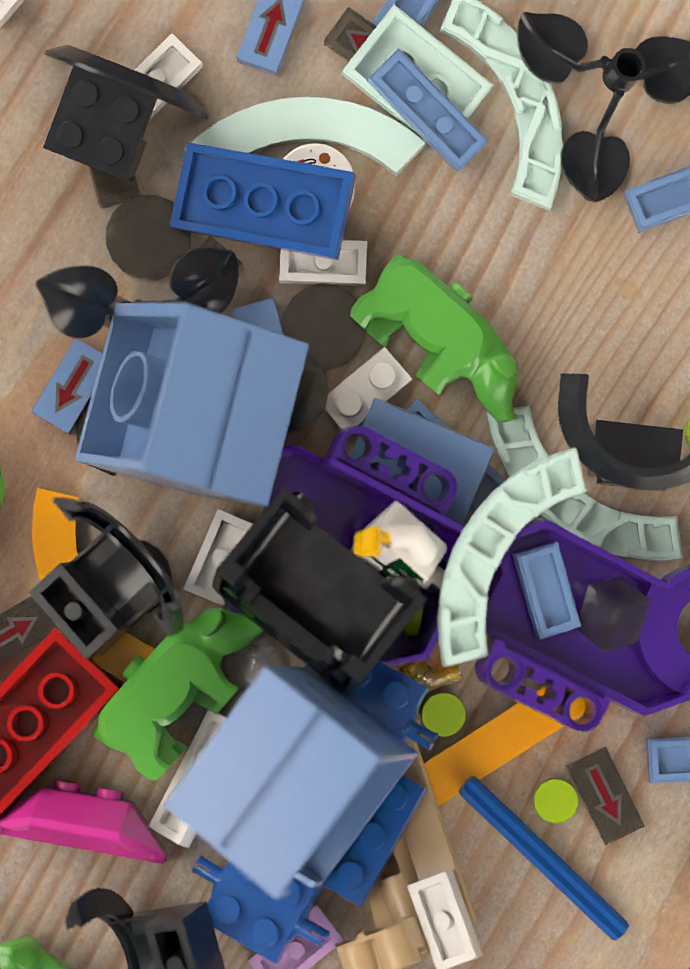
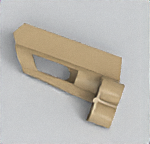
M409 738L404 742L414 749L418 755L404 772L403 776L426 788L427 791L393 851L397 862L386 864L368 897L376 929L357 934L355 938L335 943L343 969H405L422 962V960L431 955L407 886L438 873L453 870L471 923L473 924L477 921L418 745Z

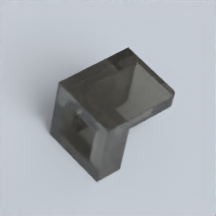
M622 576L588 584L579 616L581 627L577 629L603 652L633 645L638 641L650 600Z

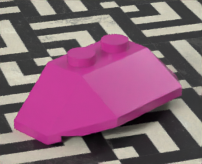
M55 779L54 787H42L0 816V835L164 864L167 861L168 851L153 829L148 827V822L133 801L123 799L124 791L98 787L97 795L80 792V783Z

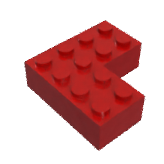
M54 628L0 685V816L8 812L92 724L109 700L122 687L91 658L85 659L58 628Z

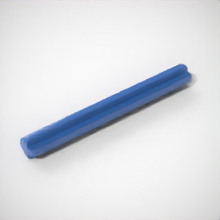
M472 776L462 784L459 794L610 939L616 941L626 932L629 927L628 922L480 780Z

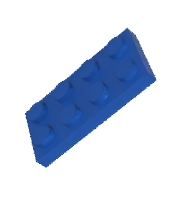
M187 142L169 227L174 230L339 260L356 174L351 171Z

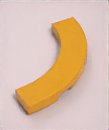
M37 488L33 507L32 541L37 573L41 581L59 563L70 562L79 554L77 538L78 520L69 521L52 500L55 497L81 499ZM126 632L105 653L91 659L108 673L126 682L127 679L122 676L124 670L138 655L146 660L156 648Z

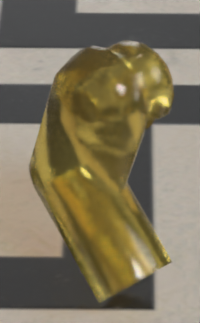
M414 661L396 665L399 672L428 687V692L462 679L457 664L450 666L440 664L431 667L422 661Z

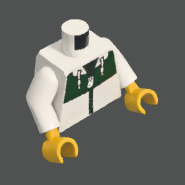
M395 501L371 521L363 531L355 534V543L350 551L386 578L389 575L399 577L400 574H404L439 599L445 570L438 566V563L447 551L446 544L402 504Z

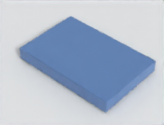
M374 398L363 426L450 471L457 481V494L445 517L464 526L496 448L381 399ZM360 436L351 454L353 459L360 458L365 450L364 441ZM377 456L373 461L381 462L390 467V476L400 475L402 469L397 466L399 458L384 460ZM431 475L424 483V492L429 499L434 500L440 495L442 485L436 476Z

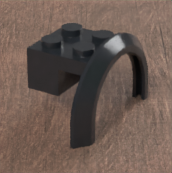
M70 45L52 48L44 53V55L73 66L43 148L122 180L132 182L147 144V141L142 140L157 99L205 119L209 116L198 97Z
M561 373L558 395L559 424L569 448H577L579 461L587 468L586 476L597 477L596 484L623 486L650 491H666L668 488L690 482V454L680 460L683 429L596 420L590 427L586 409L589 374Z
M55 497L52 502L69 521H84L102 533L72 561L59 563L28 593L83 657L90 659L105 653L158 602H161L162 612L155 613L152 617L170 637L179 634L184 628L179 593L166 571L150 551L122 523L97 505L68 497Z
M107 888L90 889L71 901L65 918L67 929H72L77 924L79 928L83 927L94 918L104 921L118 937L127 960L128 969H225L207 901L134 912L118 893Z

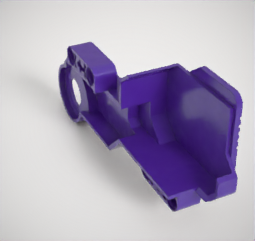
M364 426L347 427L340 430L334 436L324 458L297 445H286L282 448L268 505L283 487L291 493L298 491L304 494L315 505L313 510L317 517L315 524L350 550L355 543V534L363 531L371 521L392 503L398 501L446 544L447 551L438 563V566L446 570L453 548L464 529V526L445 517L457 494V481L450 471ZM352 434L360 436L365 444L364 453L358 459L351 458L346 452V441ZM377 456L384 460L399 458L397 466L402 469L400 475L390 476V467L381 462L373 461ZM431 475L436 476L442 485L440 495L434 500L429 499L424 492V483ZM534 519L526 523L515 535V539L506 550L497 569L494 570L489 584L485 620L489 655L477 658L475 672L479 681L485 686L561 725L582 732L590 731L599 725L610 701L632 713L647 716L689 701L690 653L683 648L679 641L677 622L684 607L690 603V565L675 569L662 579H658L548 520ZM551 541H557L581 627L540 640L534 634L512 554ZM420 586L422 589L420 594L427 599L423 604L422 620L417 636H405L401 632L379 661L394 666L430 658L438 641L439 599L422 586ZM223 599L225 605L229 610L241 614L238 610H236L233 606H231ZM504 657L509 666L508 673L504 679L495 681L492 676V666L496 660ZM524 678L540 683L545 688L543 696H539L534 690L522 686ZM582 698L585 703L584 714L581 718L573 721L570 716V706L574 700Z

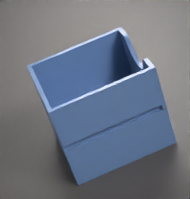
M116 303L75 461L192 495L268 506L309 344L188 303Z
M264 666L163 806L271 896L279 899L287 896L290 891L288 885L294 877L311 888L323 884L418 753L375 718L364 712L361 707L310 667Z

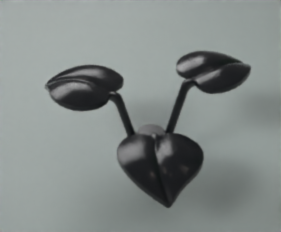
M523 12L519 18L517 28L518 49L525 66L538 79L547 83L559 84L568 78L572 69L577 72L597 68L603 69V82L613 92V97L601 119L596 135L588 131L576 132L565 141L560 153L561 169L569 183L587 201L593 203L600 202L610 197L620 187L628 173L630 164L626 143L618 137H604L605 130L620 99L639 80H643V87L648 96L664 104L679 103L690 96V41L666 36L651 37L642 41L635 49L623 48L619 50L612 59L602 56L600 60L580 63L579 61L587 53L588 40L585 31L576 21L564 15L554 13L535 14Z
M210 247L188 250L174 262L169 276L170 288L178 298L162 301H142L137 299L131 302L118 296L117 283L107 271L90 265L58 269L39 278L35 284L54 326L68 337L83 339L96 334L103 326L108 329L110 328L116 303H188L221 314L233 299L238 284L239 269L237 257L232 250Z

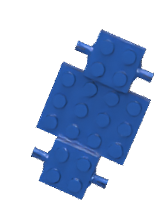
M378 661L353 695L343 693L402 741L409 738L430 750L434 744L421 737L420 733L434 741L438 738L437 732L435 733L416 722L418 708L429 688L381 661ZM402 775L323 884L311 888L294 877L288 885L290 891L287 896L279 899L271 896L232 862L221 868L204 858V856H200L196 863L210 870V872L199 865H194L192 872L214 884L211 897L207 903L214 928L274 964L279 963L289 943L299 935L322 948L326 940L316 934L323 938H328L330 931L308 919L310 911L325 886L356 905L363 907L427 789Z

